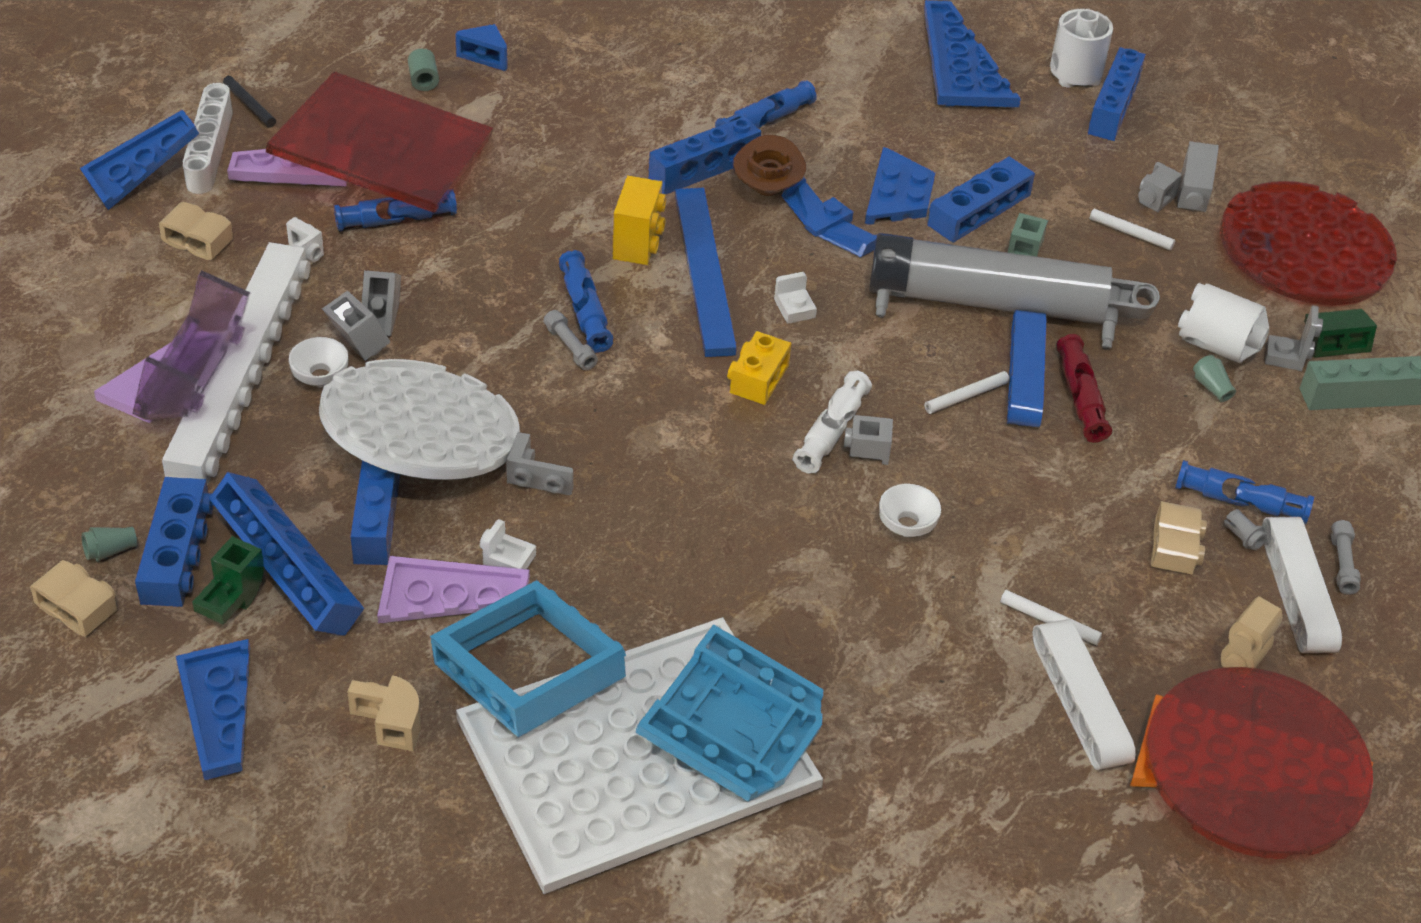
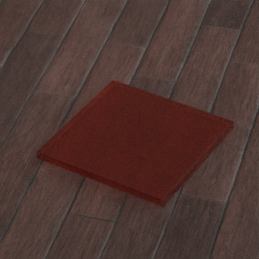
M333 72L267 142L266 152L419 208L436 212L490 139L493 128L349 76Z

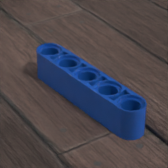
M1014 311L1011 330L1007 424L1037 428L1041 425L1044 404L1046 313Z

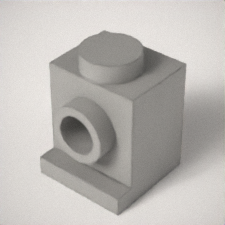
M1157 162L1151 175L1147 174L1140 184L1139 203L1156 212L1162 210L1177 196L1182 174Z
M854 415L852 428L846 427L844 447H850V456L880 459L882 464L888 465L892 444L893 419Z

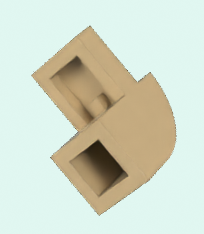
M393 675L388 687L374 682L365 683L352 680L347 691L350 714L376 719L375 730L378 745L413 751L421 730L419 697L415 688L406 680Z

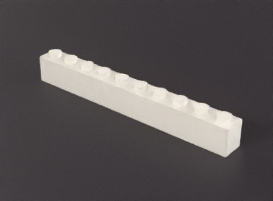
M269 242L162 459L165 477L206 479L208 485L211 477L217 475L220 457L222 453H227L229 449L230 436L233 430H237L240 425L241 412L244 407L249 406L251 391L254 385H258L261 380L262 367L264 363L270 361L272 346L281 337L284 320L290 318L291 305L294 299L297 300L300 296L303 280L309 277L310 262L306 261L305 248Z

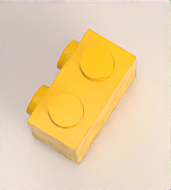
M756 331L750 342L746 341L743 344L738 361H733L729 367L727 378L731 380L730 393L765 405L789 366L791 342Z

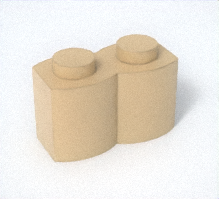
M180 202L159 222L161 240L174 248L187 249L193 255L205 260H213L233 239L232 225L226 217L216 213L204 212L199 206L186 202Z
M1161 501L1154 524L1152 567L1192 575L1195 566L1202 565L1205 546L1200 545V540L1204 539L1207 521L1201 520V509Z
M62 560L30 586L34 603L48 615L60 619L68 628L84 637L117 611L116 594L113 588L105 581L99 582L90 578L88 572L79 564L73 565Z
M1259 596L1249 604L1230 628L1229 643L1221 653V664L1224 668L1243 679L1250 676L1273 646V634L1282 622L1281 608Z

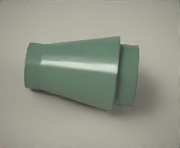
M1208 355L1194 365L1195 379L1212 392L1220 402H1225L1235 395L1236 390L1232 386L1221 359H1216L1214 355Z
M133 526L126 528L90 527L89 531L82 532L81 535L83 551L87 560L95 559L98 562L126 549L137 547V537Z

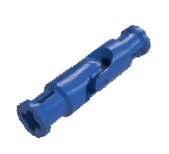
M803 80L795 88H786L761 99L759 102L735 111L731 117L717 119L715 127L746 116L757 128H760L766 123H771L797 111L801 105L815 103L817 98L815 88L811 82Z
M447 188V192L429 194L427 191L413 193L404 200H401V197L393 196L359 201L358 205L340 207L338 204L334 205L338 232L343 231L346 227L358 225L366 228L398 223L404 220V217L420 220L432 218L433 214L450 212L452 215L457 214L453 188ZM388 202L387 213L391 219L380 218L376 212V206Z
M567 251L559 258V268L565 273L564 282L569 295H571L572 305L581 331L587 336L586 344L595 353L604 352L613 345V335L607 330V318L596 293L590 271L585 268V257L580 251Z
M1186 460L1182 462L1175 486L1176 489L1186 487L1202 492V495L1234 505L1249 506L1247 504L1249 502L1261 512L1276 517L1280 514L1289 517H1301L1305 525L1307 524L1314 501V496L1312 495L1303 497L1289 493L1286 488L1273 484L1254 486L1255 482L1244 476L1215 468L1205 470L1189 465ZM1228 479L1240 480L1239 486L1235 490V500L1228 498L1222 492V484ZM1286 503L1300 506L1301 509L1286 505Z

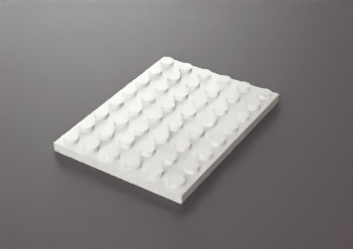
M723 617L625 651L626 677L519 738L479 702L456 710L457 721L543 894L822 787L823 778L807 752H805L782 786L748 802L635 733L639 722L654 702L663 697L693 657L695 648L714 624L733 635ZM561 674L513 691L521 697Z

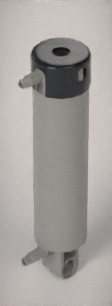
M879 233L876 237L869 292L877 294L876 315L878 317L885 316L889 296L911 297L1009 312L1022 310L1046 313V317L1103 324L1102 348L1106 350L1112 348L1118 316L1146 319L1154 312L1160 298L1159 291L1152 284L1112 278V268L1107 266L916 240L913 237ZM1136 298H1146L1150 305H1141Z

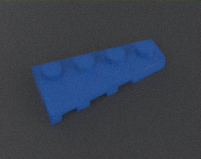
M249 639L176 656L204 780L240 772L243 769L250 659Z

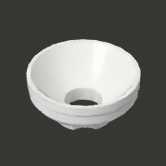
M327 337L303 340L289 354V365L294 377L305 384L324 387L333 380L335 374L348 368L349 358L345 346L339 341ZM318 369L329 371L327 375L323 376L312 375V372Z
M900 484L889 488L881 496L879 514L884 525L891 531L904 537H915L927 534L935 528L940 518L941 504L934 493L922 486ZM902 517H910L917 524L907 527L898 520Z

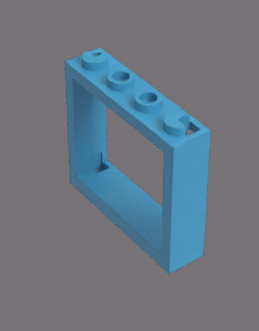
M538 580L430 636L434 664L518 738L626 677L624 659L626 653L622 645L618 641H613L601 631L598 625L589 622L575 607L569 606L553 590H549ZM539 614L588 653L591 658L520 697L468 651Z

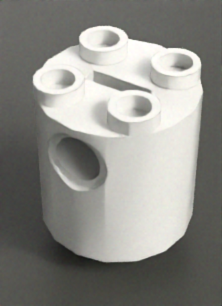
M1075 9L1067 11L1060 17L1050 68L1054 76L1059 79L1061 86L1070 88L1074 85L1096 86L1100 84L1113 33L1112 22L1105 15L1090 9Z
M1198 283L1191 297V300L1194 301L1190 311L1185 310L1178 324V327L1181 328L1179 336L1182 337V340L1240 364L1243 360L1259 352L1269 333L1265 306L1208 283L1205 285Z

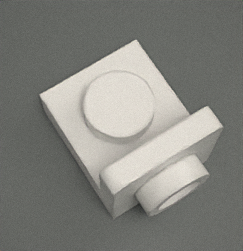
M804 272L776 278L774 300L787 324L816 318L817 308L806 290L807 276Z

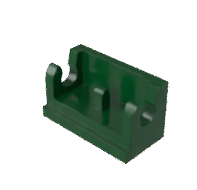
M1363 309L1318 313V318L1323 319L1320 336L1313 338V342H1315L1314 358L1372 352L1377 325ZM1305 314V324L1309 314Z

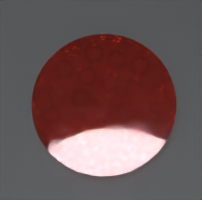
M1275 181L1254 185L1249 191L1238 193L1228 203L1220 223L1221 240L1227 254L1247 276L1273 292L1312 304L1346 305L1373 297L1387 285L1393 274L1397 261V252L1388 230L1374 214L1365 213L1357 207L1358 203L1345 195L1338 192L1333 195L1319 190L1320 186L1313 184Z
M1247 667L1218 668L1198 673L1183 680L1167 692L1156 707L1146 736L1147 765L1152 771L1157 783L1156 789L1172 811H1177L1192 824L1191 828L1194 831L1233 851L1272 859H1287L1288 855L1305 853L1310 856L1335 846L1337 841L1355 829L1369 804L1373 788V768L1366 744L1359 731L1332 701L1308 685L1288 676L1268 670Z

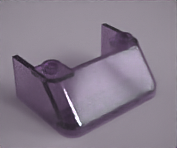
M201 270L198 275L189 314L160 361L149 356L144 361L132 412L133 415L144 420L184 418L189 417L192 412L197 414L200 411L205 400L203 393L231 345H238L244 335L246 328L241 326L251 292Z

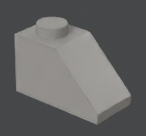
M1189 141L1177 192V208L1206 212L1213 189L1218 145Z
M364 270L362 304L374 314L385 334L392 336L399 308L401 275Z
M346 291L322 308L351 348L365 361L371 356L377 355L382 348L391 343L374 314L349 291Z

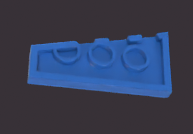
M182 109L82 166L80 170L107 210H109L194 139L199 132Z

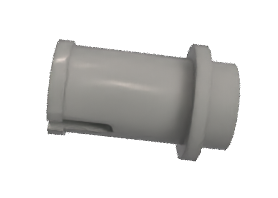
M1239 509L1233 510L1227 515L1226 518L1231 522L1224 520V526L1229 528L1243 541L1245 548L1257 550L1263 546L1267 540V535L1262 526H1256Z

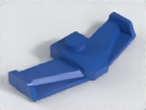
M804 177L795 186L784 190L783 199L805 225V229L815 237H820L860 258L875 250L877 235H873L850 224L853 220V211L833 197L822 203L806 183Z

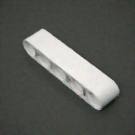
M223 83L209 84L204 88L194 121L199 134L188 143L183 159L186 187L188 191L195 194L206 193L214 185L233 115L230 90Z
M1266 517L1262 524L1267 535L1264 546L1299 651L1301 653L1339 652L1342 645L1341 628L1302 518Z
M1066 619L1034 626L1032 634L1035 649L1092 766L1096 770L1133 763L1136 754L1132 737L1072 620Z

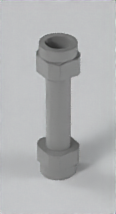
M558 310L548 312L544 317V323L550 333L560 336L573 352V360L583 370L593 368L598 361L594 350L589 345H583L568 328V319Z
M1340 520L1331 526L1332 544L1337 546L1340 570L1336 577L1337 586L1343 594H1354L1360 590L1361 581L1359 570L1354 569L1351 545L1355 534L1350 522Z

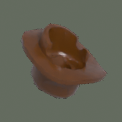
M763 135L750 141L734 157V171L744 184L754 189L760 195L773 196L795 186L803 179L806 172V162L797 146L787 138L778 135Z

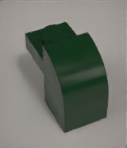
M233 536L211 558L214 578L192 601L195 612L223 625L239 607L247 610L260 588L264 572L262 549Z

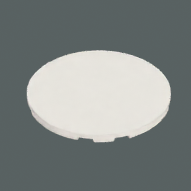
M385 359L368 361L365 367L357 369L350 366L335 374L333 380L324 386L321 393L320 419L327 433L334 441L349 453L369 464L412 477L462 479L490 472L506 462L517 432H520L518 418L514 410L500 394H492L486 390L487 385L470 375L464 373L460 377L446 372L445 366L428 362Z

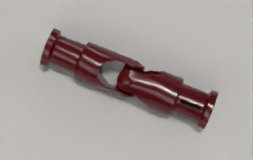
M1068 334L1057 341L1056 349L1063 357L1062 368L1074 399L1078 418L1084 423V437L1088 442L1098 443L1108 439L1113 430L1105 419L1106 408L1098 389L1089 357L1083 352L1084 342L1080 335Z

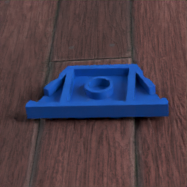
M883 147L866 213L865 224H874L875 218L890 217L891 222L901 221L906 218L926 217L935 172L889 148Z

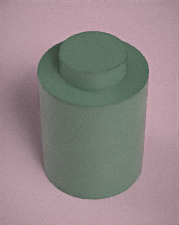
M416 49L411 52L407 61L412 85L420 91L432 90L439 82L434 54L428 49Z

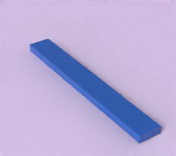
M704 188L675 189V201L705 357L736 355L737 347Z

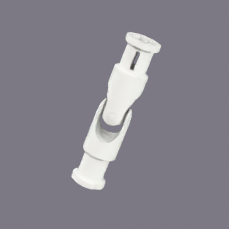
M848 372L844 378L845 384L843 387L835 391L829 401L828 409H825L805 436L804 446L801 449H797L793 454V461L801 471L816 473L820 469L821 459L831 452L844 432L847 422L861 406V398L872 389L869 377L863 372ZM859 380L858 385L855 387V382Z

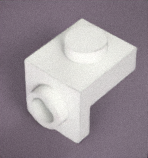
M296 217L286 223L289 245L305 248L306 261H309L310 265L318 261L324 255L322 232Z
M498 519L491 529L485 530L481 537L480 548L483 549L484 565L527 569L536 556V545L505 534V521Z

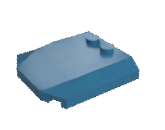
M713 624L695 648L693 657L663 697L654 702L639 722L635 733L749 802L782 786L819 733L822 726L821 700L823 698V689Z

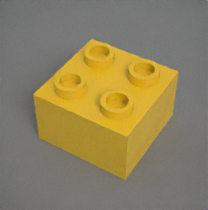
M627 176L614 211V260L648 265L651 254L657 253L659 246L658 235H663L666 220L664 217H661V212L665 210L667 198L666 194H662V181Z

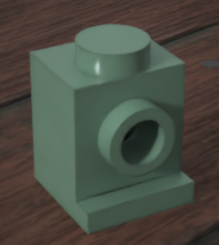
M1019 213L1011 233L1008 253L1038 257L1045 237L1048 220Z

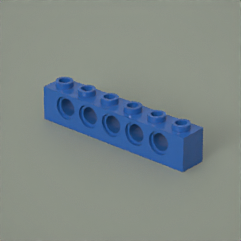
M227 472L209 500L242 541L262 549L264 568L315 631L345 636L365 608L257 479Z

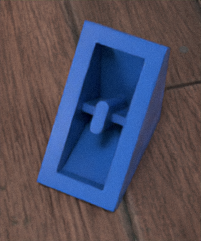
M495 24L457 31L455 34L457 57L499 70H507V45Z

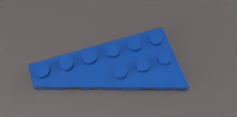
M925 0L924 14L937 105L1019 107L1020 96L1010 90L1009 81L1007 78L1000 76L998 73L999 67L984 46L975 41L974 32L971 29L967 30L963 24V17L951 1Z

